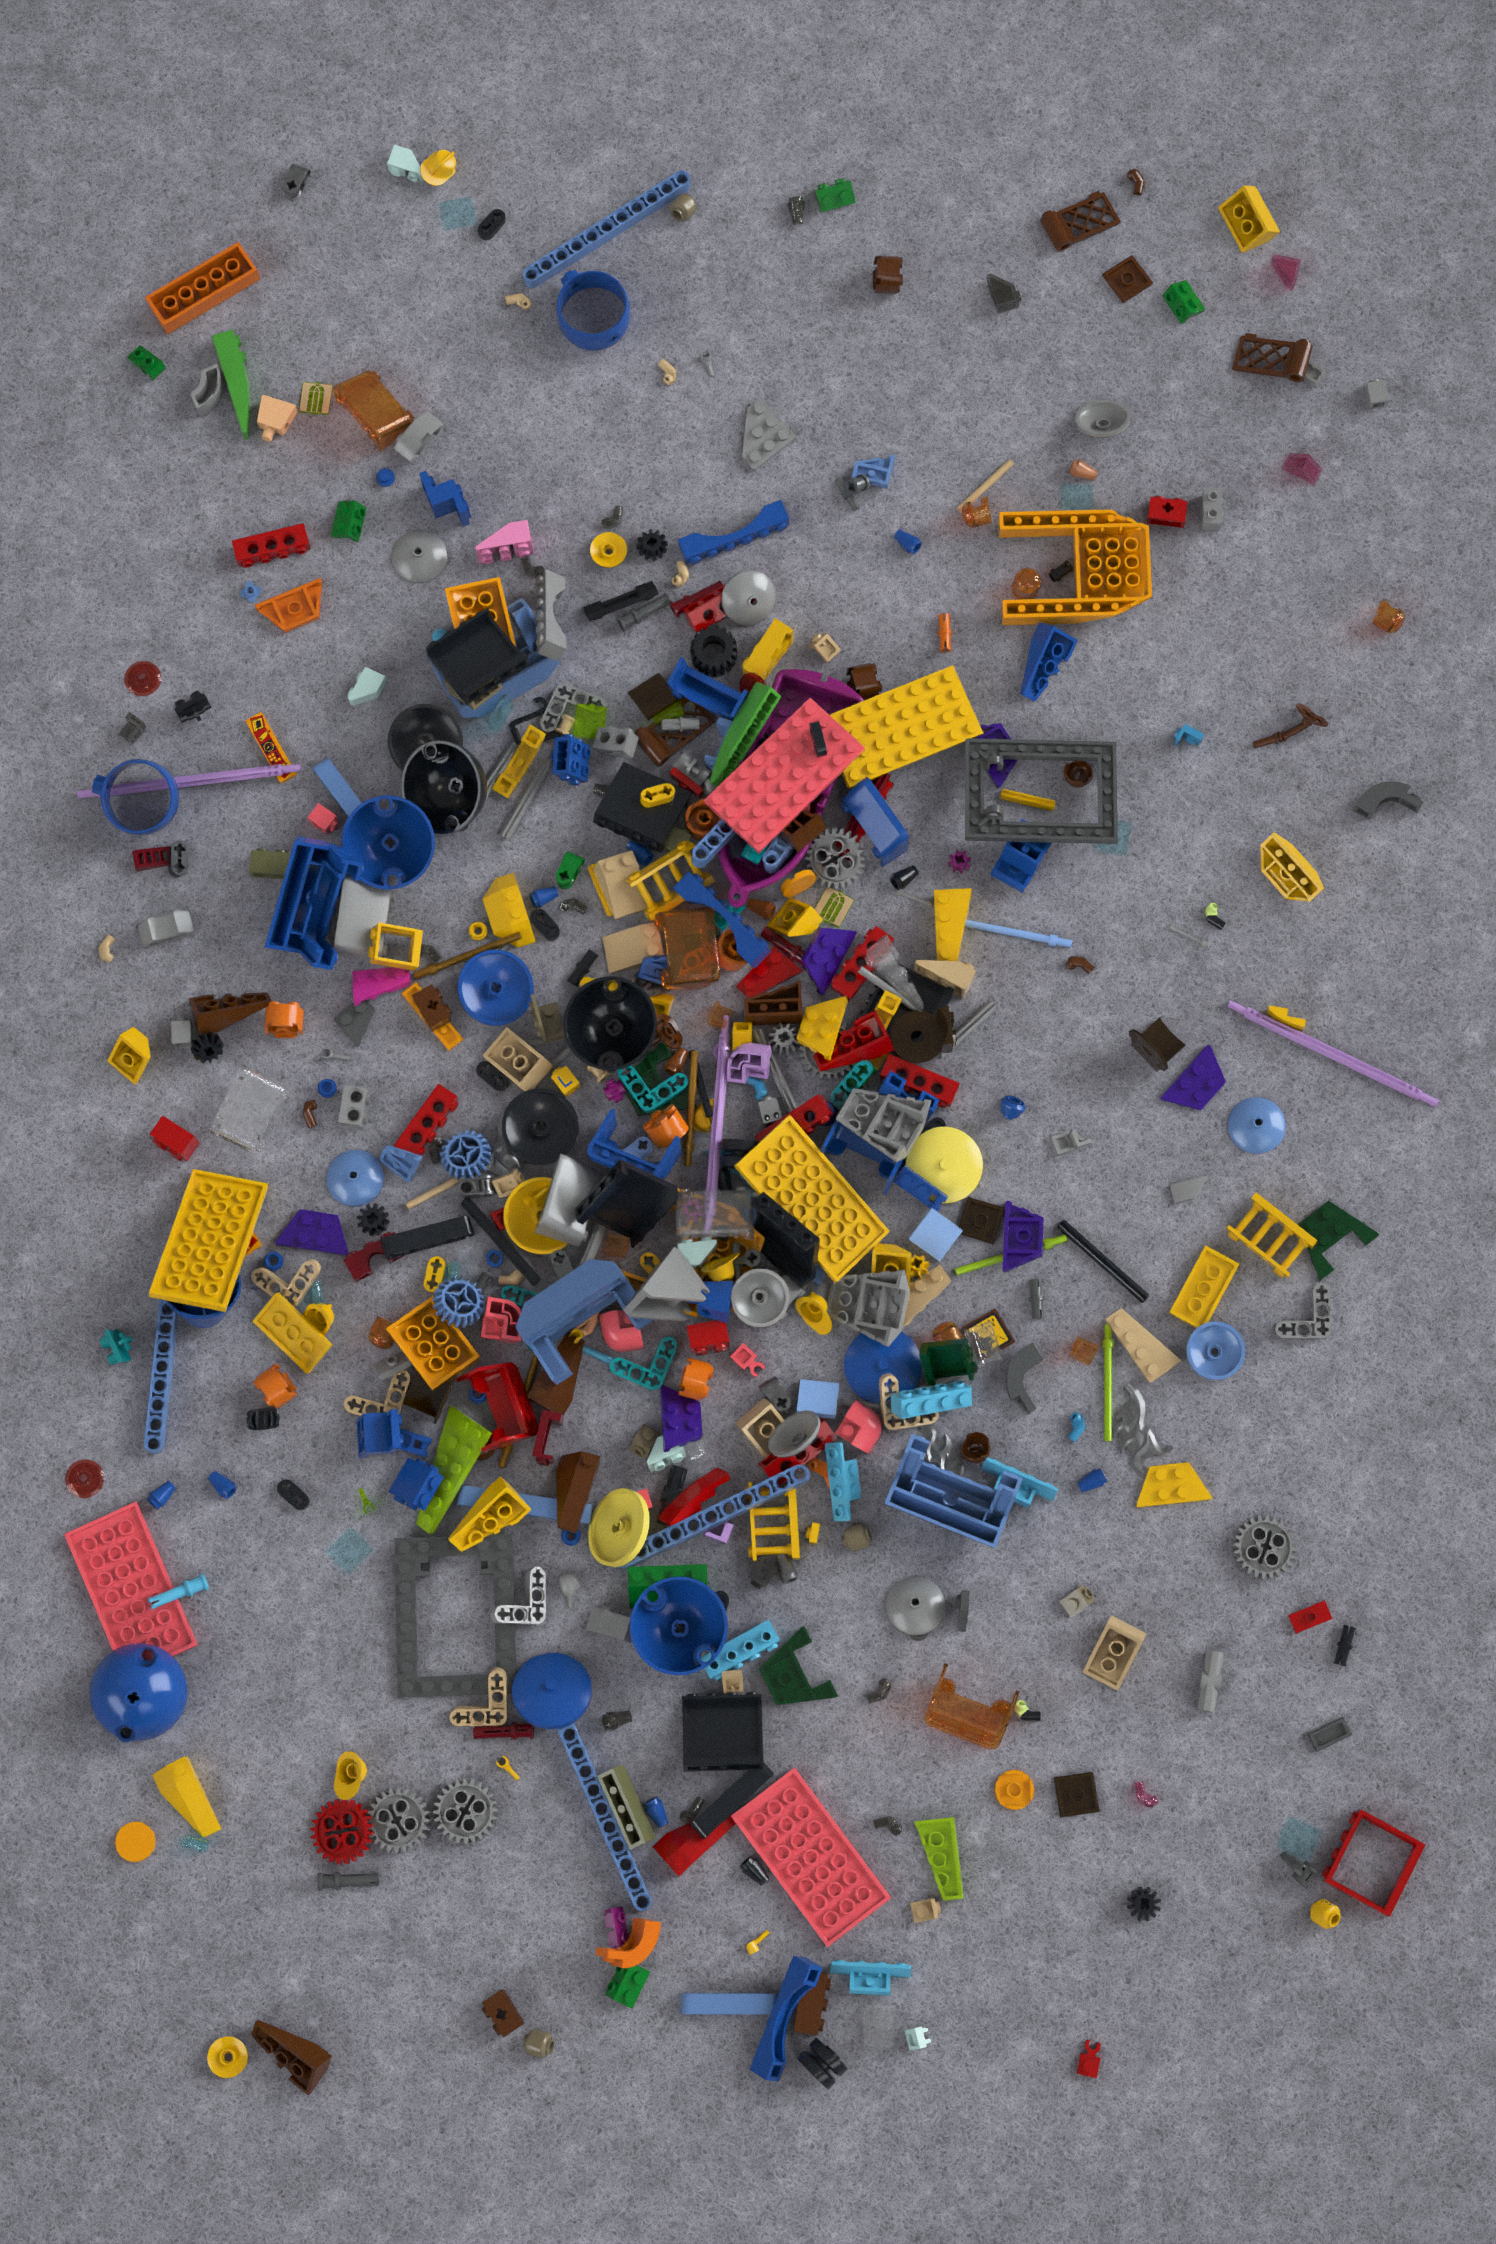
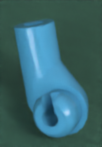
M749 1076L746 1083L755 1088L756 1093L754 1096L757 1100L761 1101L762 1098L767 1096L765 1083L756 1077Z
M1073 1412L1070 1416L1073 1430L1067 1437L1076 1442L1085 1430V1423L1080 1413Z

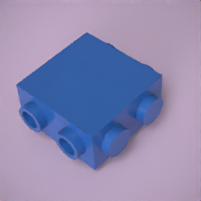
M571 734L555 737L552 774L559 777V780L569 782V785L578 786L580 783L587 782L589 757L591 756L590 746L585 744L583 740L574 738V735Z
M408 1458L388 1492L395 1496L394 1500L404 1505L406 1502L405 1505L415 1511L417 1508L425 1511L444 1477L438 1473L439 1469L431 1464L426 1466L427 1463L418 1458L416 1461Z

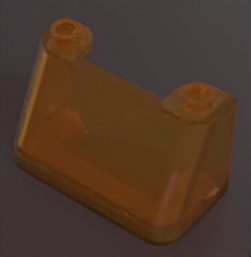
M367 370L338 383L332 388V392L336 402L340 406L343 405V408L350 412L367 432L368 437L376 442L374 446L381 452L395 442L400 433L406 431L413 423L414 416L409 410L405 411L379 381L380 377L375 371Z
M694 908L664 911L655 914V926L659 931H664L668 967L661 972L660 976L663 989H701L716 983L720 978V964L713 910L711 908Z

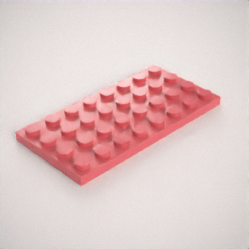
M809 698L704 800V803L755 851L760 853L865 751V747L814 700ZM819 721L826 744L827 756L817 757L809 723Z
M137 1501L64 1534L112 1650L128 1644L146 1643L160 1647L174 1657L198 1646L179 1599L157 1607L154 1610L151 1609L150 1605L157 1601L148 1603L149 1597L173 1589L174 1586ZM146 1649L143 1651V1656L145 1659L150 1660L153 1658V1653L151 1650Z
M795 1767L731 1815L732 1819L827 1947L891 1899L890 1895Z

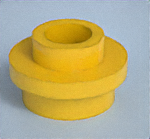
M474 922L470 925L469 935L473 940L480 941L487 936L488 930L484 923ZM479 928L482 932L481 934H475V930Z

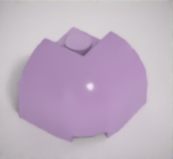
M743 1043L736 1047L728 1059L727 1081L745 1084L749 1076L768 1079L770 1058L772 1056L771 1046Z

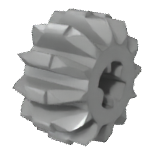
M779 1023V1029L772 1027L773 1033L768 1034V1037L771 1039L768 1041V1044L773 1045V1052L779 1049L778 1055H781L783 1050H785L786 1055H789V1049L795 1052V1046L800 1044L796 1040L798 1033H795L796 1028L793 1027L789 1030V1023L786 1024L785 1028H783L782 1023ZM787 1036V1040L784 1043L781 1042V1038Z

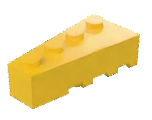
M972 888L934 890L938 961H958L972 897Z

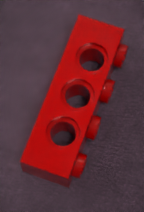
M304 523L232 540L238 566L243 568L251 567L253 563L257 562L268 563L271 559L277 557L285 559L294 553L298 555L305 554L307 550L311 549ZM289 540H293V541H294L293 544H291V545H286V542H287V541H289ZM270 545H276L274 549H268ZM252 549H258L255 554H250Z
M726 584L682 609L694 631L700 632L702 628L707 630V626L718 623L727 616L723 607L719 608L722 592ZM709 610V614L703 617L704 612Z
M877 926L873 930L869 929L864 936L866 940L862 945L858 944L853 951L854 956L851 960L847 959L844 962L842 972L836 974L830 982L832 983L831 990L841 997L847 996L848 1002L853 999L867 980V978L857 972L860 966L856 962L864 960L867 964L863 967L872 973L894 944L895 938ZM869 945H875L878 949L874 952H871L867 949V947ZM851 974L856 979L852 982H849L845 979V977Z
M891 1054L888 1055L880 1073V1079H884L889 1071L895 1074L899 1071L906 1074L904 1079L907 1081L903 1088L906 1093L912 1091L919 1095L924 1090L939 1099L937 1106L946 1108V1106L951 1107L960 1083ZM922 1079L924 1085L916 1086L914 1080ZM934 1086H939L942 1089V1092L939 1094H935L932 1092L931 1088Z
M438 1083L398 1138L394 1147L423 1156L425 1153L424 1147L427 1143L431 1144L437 1135L435 1133L436 1130L446 1124L448 1120L446 1117L449 1112L453 1113L459 1105L457 1102L459 1100L458 1097ZM442 1104L444 1109L441 1112H435L434 1108L436 1105ZM432 1120L433 1124L431 1127L426 1128L423 1126L424 1121ZM415 1135L422 1137L419 1143L412 1142V1138Z
M817 1094L755 1135L757 1141H761L788 1115L799 1124L807 1135H810L815 1131L814 1128L819 1124L821 1126L825 1125L834 1114L824 1097ZM813 1111L815 1118L809 1122L807 1119L808 1113Z
M819 1417L820 1428L816 1436L817 1441L814 1444H810L799 1456L776 1457L771 1453L758 1463L767 1478H771L795 1465L806 1464L808 1461L818 1457L819 1453L825 1449L826 1443H833L837 1437L826 1421ZM786 1461V1466L780 1469L781 1463ZM781 1478L778 1485L784 1484L787 1479Z

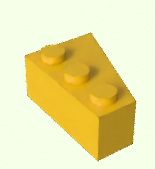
M775 618L761 640L755 645L751 655L743 661V673L755 682L763 683L793 644L794 630Z

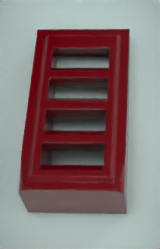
M170 846L132 851L137 872L168 866ZM163 852H166L167 861H164ZM156 853L159 854V862H156ZM147 855H151L152 862H148ZM140 856H143L144 863L140 862Z

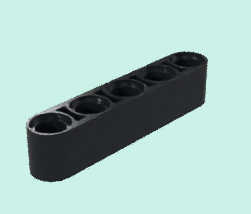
M465 1215L382 1238L380 1243L385 1258L393 1259L467 1239V1236L469 1238L474 1236L475 1232L469 1216Z
M764 1762V1769L748 1770L690 1824L703 1840L774 1775Z

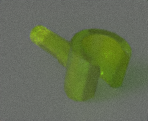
M363 1488L358 1489L364 1503V1513L368 1514L365 1509L367 1505H371L375 1511L374 1504L369 1502Z

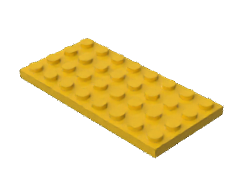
M953 665L830 714L837 723L865 747V751L841 773L848 789L853 788L865 777L873 780L965 742L967 738H976L983 734Z
M790 1115L782 1120L734 1165L758 1195L765 1192L820 1238L817 1263L834 1283L838 1282L890 1232Z
M193 1169L149 1290V1297L226 1312L268 1190V1183Z

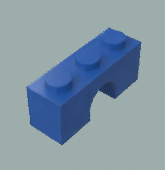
M889 1071L880 1083L877 1092L880 1095L893 1094L900 1098L913 1097L919 1101H924V1099L931 1100L926 1118L927 1122L934 1113L939 1099L924 1090L917 1096L909 1095L903 1088L907 1080Z

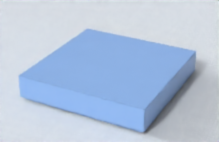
M931 1207L908 1239L940 1262L963 1230Z
M800 1379L797 1413L813 1411L818 1417L835 1419L839 1383Z

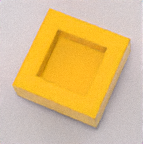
M812 1522V1527L807 1528L806 1538L809 1539V1544L817 1545L819 1523Z

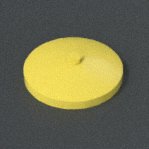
M936 1127L922 1133L906 1157L905 1163L907 1167L948 1196L947 1200L942 1202V1204L954 1203L967 1197L978 1185L983 1170L982 1156L977 1144L969 1135L952 1127ZM932 1194L929 1199L934 1201L936 1196Z
M626 1488L613 1490L604 1496L595 1508L589 1525L588 1542L592 1555L599 1563L609 1567H621L632 1561L642 1549L649 1530V1510L644 1498L639 1493Z

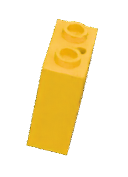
M378 922L372 927L370 932V939H372V946L368 950L370 963L411 971L416 970L419 967L423 930ZM380 933L410 938L407 962L378 957Z

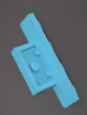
M842 1442L826 1443L825 1450L834 1521H850L849 1501L861 1498L857 1459L844 1460Z
M987 1457L981 1470L999 1477L994 1490H997L1004 1471L1015 1473L1017 1476L1022 1477L1023 1479L1014 1502L1026 1508H1029L1034 1494L1053 1501L1058 1491V1488L1052 1484L1038 1480L1032 1475L1022 1473L1014 1467L1004 1465L995 1459Z
M836 1960L830 1962V1974L850 1975L849 1994L890 1996V1977L910 1978L911 1965H906L905 1963L886 1964L885 1962L866 1963L864 1961L846 1962L844 1960Z

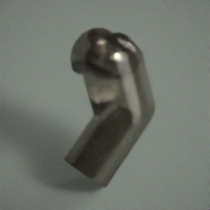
M615 506L613 516L602 519L601 523L605 529H612L621 523L624 509L622 506Z
M421 944L420 957L429 955L434 963L442 959V956L432 945Z
M441 1136L434 1138L428 1147L433 1165L441 1163L439 1153L442 1150V1146L446 1143L445 1139Z
M880 1679L877 1691L866 1694L869 1704L887 1698L891 1690V1684L888 1679Z
M696 1797L689 1811L681 1812L680 1820L685 1822V1824L691 1823L705 1803L704 1799Z
M892 1816L873 1819L875 1829L885 1827L895 1836L902 1832L901 1824Z

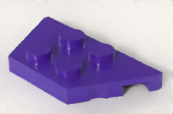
M1001 723L989 726L980 725L983 734L976 737V739H1011ZM1003 759L1002 771H997V764H991L990 770H986L997 789L1002 786L1018 760Z
M818 927L801 959L804 967L808 970L810 979L815 982L818 988L816 990L817 993L825 994L857 934L856 931Z
M1209 1044L1160 1098L1162 1101L1201 1111L1226 1083Z
M1010 1201L1005 1203L1003 1272H1008L1043 1256L1044 1218L1030 1213L1029 1210L1023 1207L1019 1208Z
M299 1209L275 1242L276 1245L344 1256L349 1254L338 1215Z
M661 1385L660 1404L664 1452L670 1451L675 1446L679 1445L682 1447L689 1442L700 1440L703 1435L700 1402L680 1396L677 1391Z

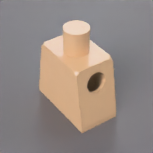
M262 395L257 418L259 429L264 430L261 438L271 442L274 434L283 436L297 414L296 405Z

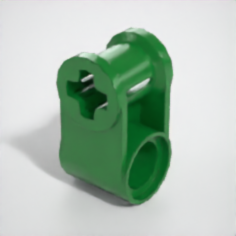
M569 851L565 853L561 865L556 872L557 885L561 889L572 887L578 874L581 872L579 869L581 865H584L585 858ZM566 876H568V879H564V881L561 880V878H565Z

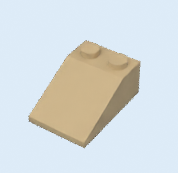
M632 850L599 860L593 870L615 920L647 909V904L636 885L631 887L625 881L631 873L640 871Z
M657 922L638 925L602 937L609 974L640 968L644 957L664 955Z
M916 960L914 965L915 972L945 988L949 986L955 989L954 994L963 999L976 975L974 966L967 962L963 964L960 961Z
M508 1027L505 1028L482 1055L524 1092L534 1089L553 1067L547 1059Z
M763 1398L735 1422V1425L758 1452L766 1458L771 1454L768 1448L769 1438L784 1419L773 1405Z
M1111 1615L1083 1673L1118 1691L1147 1633Z

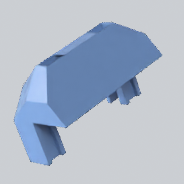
M523 598L508 605L507 609L519 633V636L514 638L516 647L520 652L524 651L527 654L529 665L501 683L503 688L477 709L473 710L449 694L443 682L445 678L429 660L438 681L463 718L487 715L546 681L560 663V660L557 662L537 653V621L530 606Z
M589 1259L525 1302L516 1324V1329L522 1340L533 1350L551 1380L558 1385L573 1375L553 1342L616 1300L624 1309L635 1295L636 1290L614 1261ZM626 1313L637 1330H640L654 1320L631 1318Z
M912 1434L884 1504L979 1543L996 1548L1023 1478L1015 1473L1004 1471L997 1490H993L989 1486L978 1484L969 1478H963L951 1471L938 1468L934 1464L923 1462L930 1441L922 1436Z

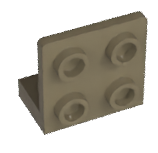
M531 994L532 1001L529 1002L538 1038L542 1037L544 1044L564 1039L565 1035L557 1003L554 1002L538 1007L535 995Z

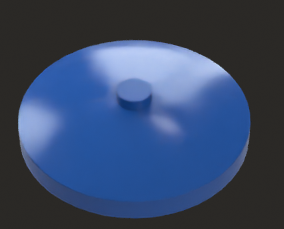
M487 950L475 955L464 965L458 978L457 992L463 1009L474 1020L489 1026H503L516 1021L526 1012L529 1002L532 1001L531 994L534 993V984L528 967L520 958L503 950Z
M900 1332L889 1347L861 1333L850 1344L845 1355L844 1372L847 1382L860 1398L867 1402L880 1404L879 1379L883 1374L890 1373L896 1377L899 1392L916 1388L922 1372L920 1352L912 1339L903 1332ZM888 1379V1382L884 1384L888 1387L889 1392H892L889 1385L893 1382Z
M546 1653L528 1660L518 1670L512 1685V1696L517 1712L526 1722L542 1729H559L576 1722L586 1712L591 1701L592 1686L588 1672L576 1659L561 1653Z

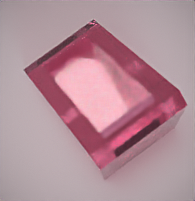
M1275 254L1272 256L1270 264L1291 292L1295 287L1301 260Z
M1289 453L1281 468L1315 485L1323 470L1309 454Z

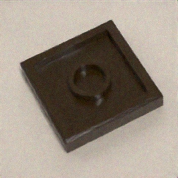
M659 673L628 692L632 701L648 721L679 702V698L671 694L672 690H670L667 682Z
M968 1197L959 1224V1228L963 1230L960 1235L994 1245L1005 1208Z
M1093 1772L1054 1777L1060 1818L1100 1812Z

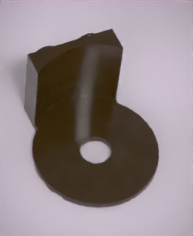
M949 1006L938 1007L936 1016L924 1011H910L900 1016L891 1030V1043L897 1055L910 1063H924L932 1060L938 1054L952 1052L953 1046H956L957 1037L956 1030H952L954 1027V1013L950 1012ZM914 1031L923 1033L924 1040L921 1043L912 1041L911 1034Z
M1160 1017L1143 1033L1135 1029L1129 1031V1037H1131L1132 1041L1131 1046L1156 1072L1159 1070L1166 1071L1168 1069L1167 1063L1186 1046L1167 1028Z
M417 1371L403 1405L435 1418L433 1423L436 1424L458 1374L455 1373L451 1381L432 1391Z

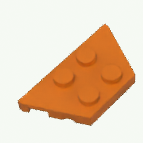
M318 578L255 604V608L284 633L320 619L322 580Z

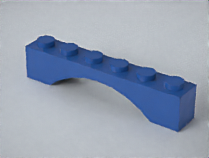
M778 500L765 505L750 524L737 532L720 536L692 533L679 538L678 546L686 565L689 563L695 565L701 562L702 558H713L719 554L718 552L723 550L728 552L735 549L736 545L741 543L747 545L754 538H765L770 535V532L785 530L789 525V517L782 501Z
M688 871L673 889L690 904L707 906L720 913L729 923L734 933L737 953L749 965L756 968L771 952L767 948L769 944L762 937L758 939L754 935L756 931L749 924L745 926L741 922L743 918L735 911L732 913L728 909L730 905L722 898L719 900L715 896L717 892L710 886L706 887L703 884L704 879L699 874H692Z
M793 1955L750 2067L752 2072L768 2081H780L786 2065L785 2037L789 2019L800 1999L808 1991L816 1987L823 1967L806 1957Z

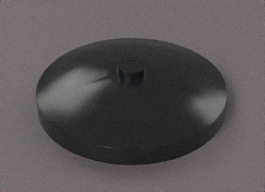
M418 704L405 709L395 718L388 733V749L393 762L403 771L409 757L423 744L443 740L463 746V735L458 722L448 711L432 704Z
M531 1089L519 1094L509 1103L502 1119V1135L508 1149L520 1160L533 1165L552 1164L556 1162L560 1154L567 1155L573 1148L579 1131L577 1113L572 1104L561 1094L549 1089Z

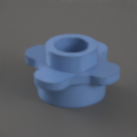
M248 581L245 588L240 591V596L253 603L258 595L262 593V589L253 585V582Z

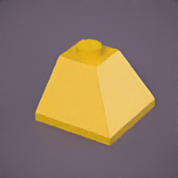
M789 897L766 926L788 937L812 934L819 927L823 919L812 906Z
M135 1027L130 1028L120 1034L107 1060L109 1064L135 1085L138 1083L151 1058L148 1038Z
M877 1243L872 1251V1273L905 1270L910 1290L912 1253L897 1245Z

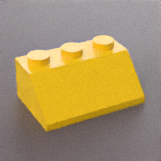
M1242 186L1218 207L1242 253L1269 242L1280 233L1256 186Z

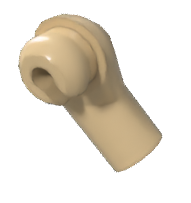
M522 293L505 296L507 305L517 304L522 309H529L531 306L530 299Z
M662 359L658 366L665 372L663 382L667 385H672L676 380V370L666 360Z
M684 560L676 563L679 573L672 578V584L676 587L683 586L689 578Z
M109 934L106 935L98 948L100 959L106 963H110L114 957L110 953L109 948L115 939Z
M516 1269L509 1276H499V1284L518 1285L525 1277Z

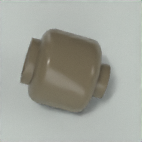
M679 194L670 205L671 216L677 221L689 220L697 209L694 198L687 194Z
M861 1523L847 1527L844 1530V1536H842L844 1547H848L852 1552L869 1547L872 1541L869 1527H865Z
M533 2029L524 2037L523 2046H525L528 2055L545 2058L547 2055H551L554 2049L555 2041L549 2032Z

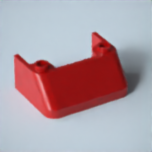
M507 1362L477 1367L456 1378L457 1382L470 1380L474 1391L479 1394L485 1393L498 1429L492 1431V1443L481 1448L482 1452L500 1449L537 1435L539 1426L527 1397L519 1370L514 1363Z

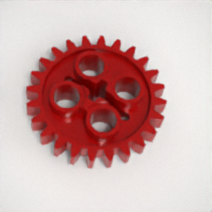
M335 1799L334 1803L328 1801V1807L321 1806L322 1813H315L318 1820H312L316 1827L310 1828V1830L315 1831V1834L310 1838L316 1839L313 1846L320 1847L317 1850V1854L324 1852L323 1859L329 1858L330 1863L336 1861L337 1864H342L344 1861L345 1864H350V1859L357 1861V1856L363 1857L362 1850L368 1851L369 1848L366 1844L373 1842L369 1839V1836L374 1835V1832L369 1831V1828H372L374 1824H368L372 1816H365L368 1810H361L362 1804L355 1805V1800H350L349 1803L348 1800L343 1799L342 1801ZM349 1814H351L353 1817V1821L350 1825L347 1822V1817L349 1816ZM330 1818L334 1820V1826L332 1828L328 1826V1821ZM358 1826V1830L356 1831L343 1832L342 1834H333L330 1836H326L327 1832L339 1831L342 1829H349ZM353 1834L356 1837V1842L354 1844H352L350 1841V1838ZM334 1838L337 1840L336 1848H333L331 1845V1841Z

